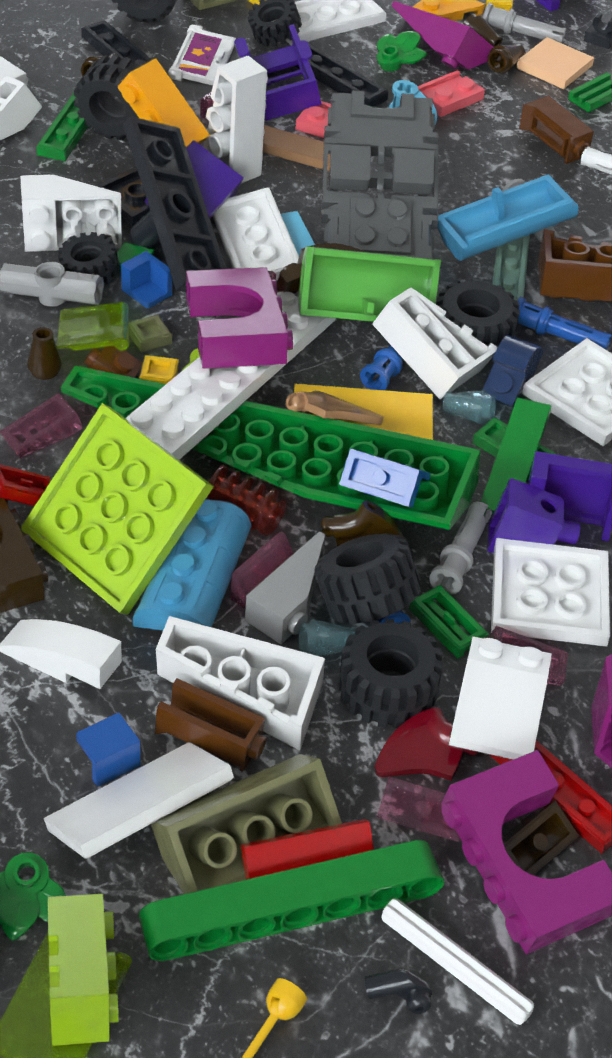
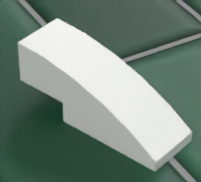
M41 619L20 620L0 643L1 653L67 683L71 676L99 689L102 688L122 662L121 641L88 628L59 621Z

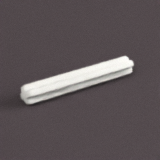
M394 898L385 906L381 917L385 923L516 1024L522 1025L533 1012L534 1003L399 899Z

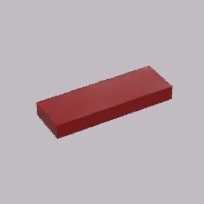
M366 819L241 844L246 880L374 850L370 821Z

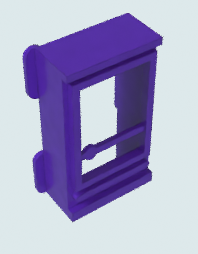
M294 24L289 26L292 46L251 57L244 38H238L234 41L239 57H251L267 70V74L299 65L300 70L271 79L268 78L266 86L301 74L303 75V81L266 91L265 121L321 105L317 81L308 61L313 55L308 42L305 40L300 41Z

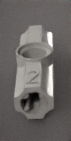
M45 262L37 267L4 263L0 270V291L38 297L40 303L45 306H58L66 301L99 305L102 300L103 277H100V275L65 271L63 265L57 262Z

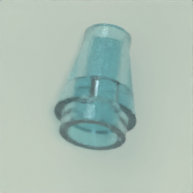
M487 390L445 393L443 400L444 413H451L479 424H483L484 421L489 422L494 418L496 396L488 394Z
M312 619L310 623H302L299 630L300 651L320 657L341 653L350 634L355 635L356 627H345Z

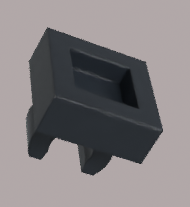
M599 12L594 18L593 23L585 31L584 41L609 49L612 46V18L608 23L602 22V13Z

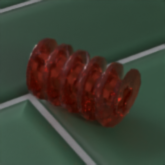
M221 465L209 480V483L214 487L206 499L234 504L248 515L251 522L250 529H258L259 533L265 536L272 534L285 513L286 500L283 499L277 502L279 491L274 488L265 496L266 484L261 482L252 490L254 481L251 477H246L240 484L241 473L236 470L227 478L228 467Z

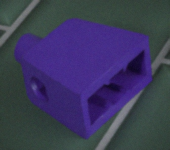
M510 478L488 524L487 552L494 553L496 538L552 545L556 541L575 545L579 538L581 526L580 523L564 520V500L560 496Z

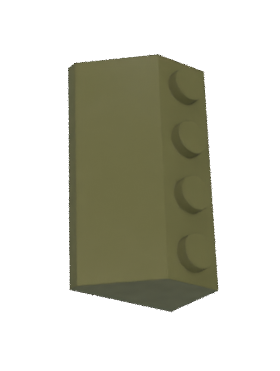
M299 754L196 799L152 823L151 827L164 863L183 894L246 880L241 844L342 824L321 759Z

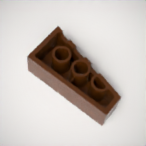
M544 229L538 260L540 295H546L555 299L568 297L579 298L588 302L594 300L612 302V243L602 241V244L599 246L582 243L583 237L570 234L569 240L554 237L555 231Z

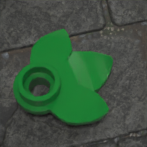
M406 31L400 33L397 37L390 33L382 36L376 45L378 50L376 55L377 63L384 71H396L403 64H413L426 57L427 53L417 48L421 41L420 33Z
M25 852L14 856L6 865L5 871L0 873V926L11 941H15L23 936L36 922L38 917L48 923V897L66 896L64 889L49 878V868L46 861L35 853ZM29 867L35 871V875L30 880H22L18 876L19 871Z

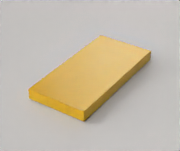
M295 384L294 393L296 394L297 392L321 391L383 416L382 425L344 419L335 420L433 440V394Z

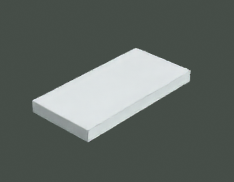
M301 0L295 2L302 23L298 33L300 41L305 40L308 42L386 21V12L373 0ZM285 39L291 46L293 45L292 40Z
M270 188L230 197L213 215L233 269L267 267L270 279L278 280L279 274L284 267L291 263H298V253Z
M188 742L45 817L44 821L50 833L87 859L228 783L234 776L228 763Z

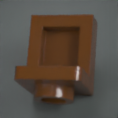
M111 339L101 349L95 346L83 362L90 369L134 378L143 364Z

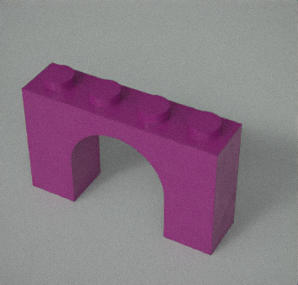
M267 267L186 271V301L190 317L240 316V318L198 320V352L202 369L287 364V350H293L292 329H288L286 312H282V299L280 295H277L276 280L270 279Z
M538 750L450 785L441 803L445 822L450 828H455L463 842L462 848L467 861L472 866L477 867L484 880V889L489 900L499 906L505 917L508 934L514 942L521 945L526 955L612 916V872L604 860L561 878L545 879L533 876L519 868L505 850L502 841V826L512 819L548 805L559 787Z

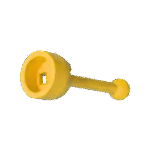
M276 979L266 997V1005L270 1015L242 1058L254 1057L278 1019H292L301 1011L307 1002V996L298 986L286 979Z

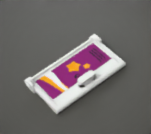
M190 25L187 30L188 34L174 64L168 71V76L178 81L184 78L213 85L217 67L228 62L235 46L234 41L236 38L202 30V26Z

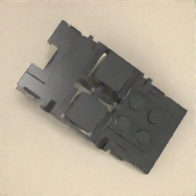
M352 90V94L332 92L331 107H328V126H325L323 143L321 223H327V225H324V243L349 245L369 253L432 259L434 231H431V229H437L439 154V145L437 144L439 133L434 132L435 114L432 113L433 98H416L414 94L402 93L399 107L377 108L364 105V91ZM328 154H330V191H327ZM371 156L378 157L377 171H370ZM384 157H393V172H384ZM369 188L377 189V198H370V193L339 192L337 189L367 191ZM383 189H392L395 193L418 194V196L392 195L391 199L384 198Z

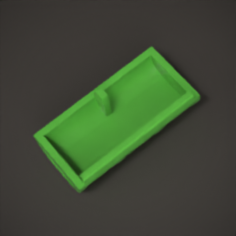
M307 246L304 250L298 299L299 314L374 322L390 300L409 288H413L436 304L441 260Z

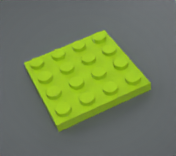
M102 403L21 526V530L29 534L30 538L119 613L128 615L214 486L110 406Z

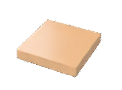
M546 37L518 59L517 69L565 89L593 66L594 57Z

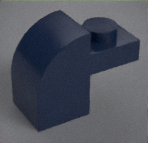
M511 335L505 336L493 356L494 364L481 395L514 408L524 383L535 374L543 355L541 346Z

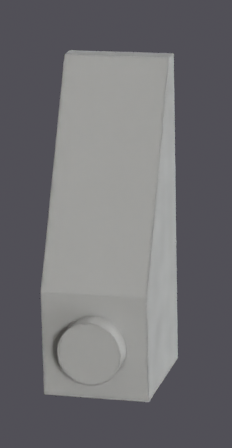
M319 531L246 595L245 621L279 644L286 641L292 634L297 635L307 623V615L317 583L315 566L319 564L318 561L324 554V533Z

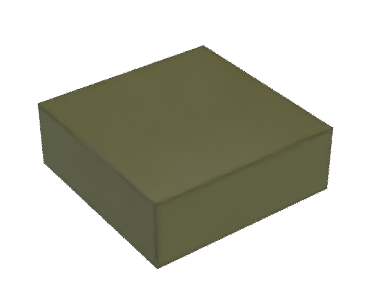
M159 315L127 323V332L140 352L172 344V334Z

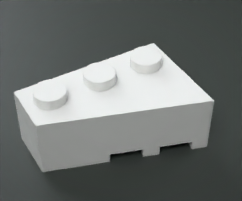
M409 288L390 300L372 325L441 400L479 373L492 359L498 347L492 343L486 346L471 335L473 332L471 328L465 324L460 328L445 317V310L413 288Z

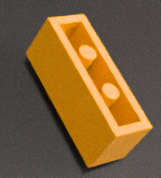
M156 58L131 71L118 85L123 98L130 104L140 119L180 128L186 147L193 140L201 145L210 136Z

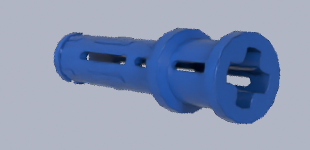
M521 296L517 300L520 310L518 324L536 330V334L545 335L549 333L576 344L588 338L605 350L608 349L612 334L554 314V310L551 307H538L526 302V299Z
M391 345L388 348L380 349L375 354L372 364H367L361 370L360 379L367 389L385 390L390 383L389 379L401 372L404 359ZM378 373L380 376L373 381L372 379Z

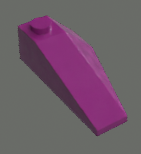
M393 1L391 6L416 32L420 33V36L434 51L443 57L441 62L452 69H456L459 66L469 70L487 62L488 54L493 46L470 26Z

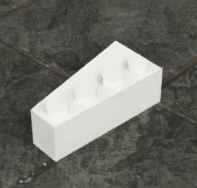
M249 56L217 67L211 92V98L214 103L213 107L207 109L206 118L209 120L206 130L210 136L204 141L203 146L244 177L242 183L261 176L263 136L265 134L266 83L268 80L267 70Z
M169 616L156 647L157 675L172 683L178 678L264 717V732L300 751L323 684L325 658Z

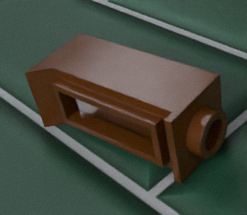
M549 95L523 104L519 129L531 131L561 155L565 159L564 163L568 164L581 159L584 150L587 147H591L594 131Z
M178 678L173 683L171 704L169 705L161 701L157 706L155 734L168 733L187 743L190 742L206 752L239 766V771L241 772L245 770L251 758L259 759L267 742V737L263 736L264 717Z

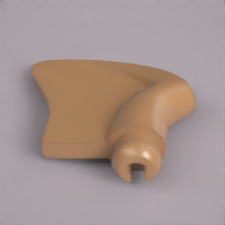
M321 391L291 393L286 399L287 409L296 412L315 414L322 418L352 420L375 425H382L383 416Z

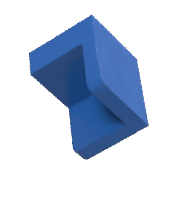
M145 251L121 264L122 291L145 308H151L172 296V276L169 267L149 252Z
M119 712L76 733L77 742L92 762V780L96 786L99 787L141 766L140 740Z

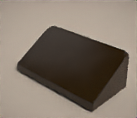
M553 801L544 807L534 810L502 837V841L512 861L519 868L534 876L576 840L579 834L558 803Z

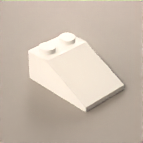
M472 637L449 745L513 760L533 752L552 654L542 652L534 647H519L501 643L493 638L482 639Z

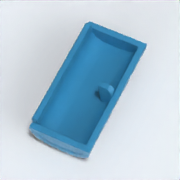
M548 174L505 191H501L499 187L492 189V195L438 215L437 227L446 247L456 259L462 261L513 240L539 232L550 226L576 218L578 215V204Z
M205 499L148 584L141 602L134 613L133 627L163 631L169 616L212 627L251 528L250 519L241 508L231 503Z

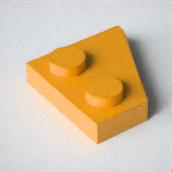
M421 0L413 7L452 21L462 20L464 13L473 12L476 16L482 15L485 4L477 0Z

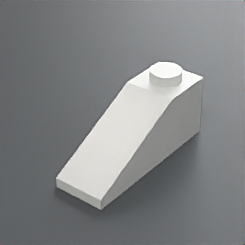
M7 75L0 81V140L23 130L42 108L25 83Z

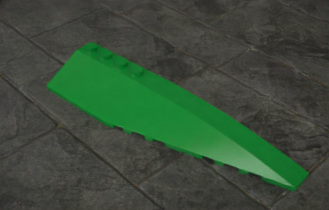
M75 365L62 384L61 392L96 408H99L103 403L126 418L166 384ZM249 401L243 402L192 448L195 451L307 499L358 509L363 501L368 500L382 508L390 517L448 530L452 528L469 507L479 482L480 450L335 419L322 418L316 415ZM350 448L431 473L429 480L421 479L413 507L339 485Z

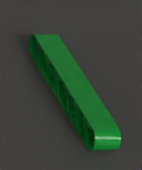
M415 840L157 900L144 906L139 911L138 918L150 958L154 961H168L383 909L394 898L399 899L403 903L424 899L437 893L445 883L429 843L424 840Z

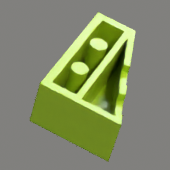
M103 894L48 897L49 993L52 1046L109 1042V1023L119 1022L117 993L109 994L108 983L109 980H116L115 951L107 952L106 940L114 939L113 911L104 912Z

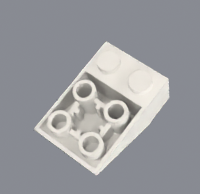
M57 175L20 176L25 252L57 251L59 248H63L62 243L65 241L70 242V237L74 235L80 237V233L85 232L86 235H90L91 232H97V236L101 233L105 234L107 238L110 237L113 240L116 248H121V193Z

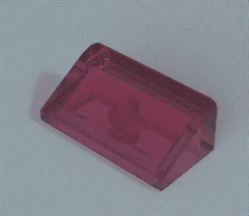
M283 532L277 533L232 573V601L246 609V595L294 554L286 534Z
M388 777L377 818L456 842L460 840L455 828H450L442 815L441 803L446 793Z

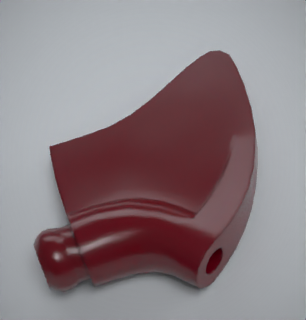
M435 707L414 715L395 730L384 744L377 758L375 774L378 777L430 774L452 781L464 752L472 756L477 755L479 752L449 745L453 724L445 718L440 708Z

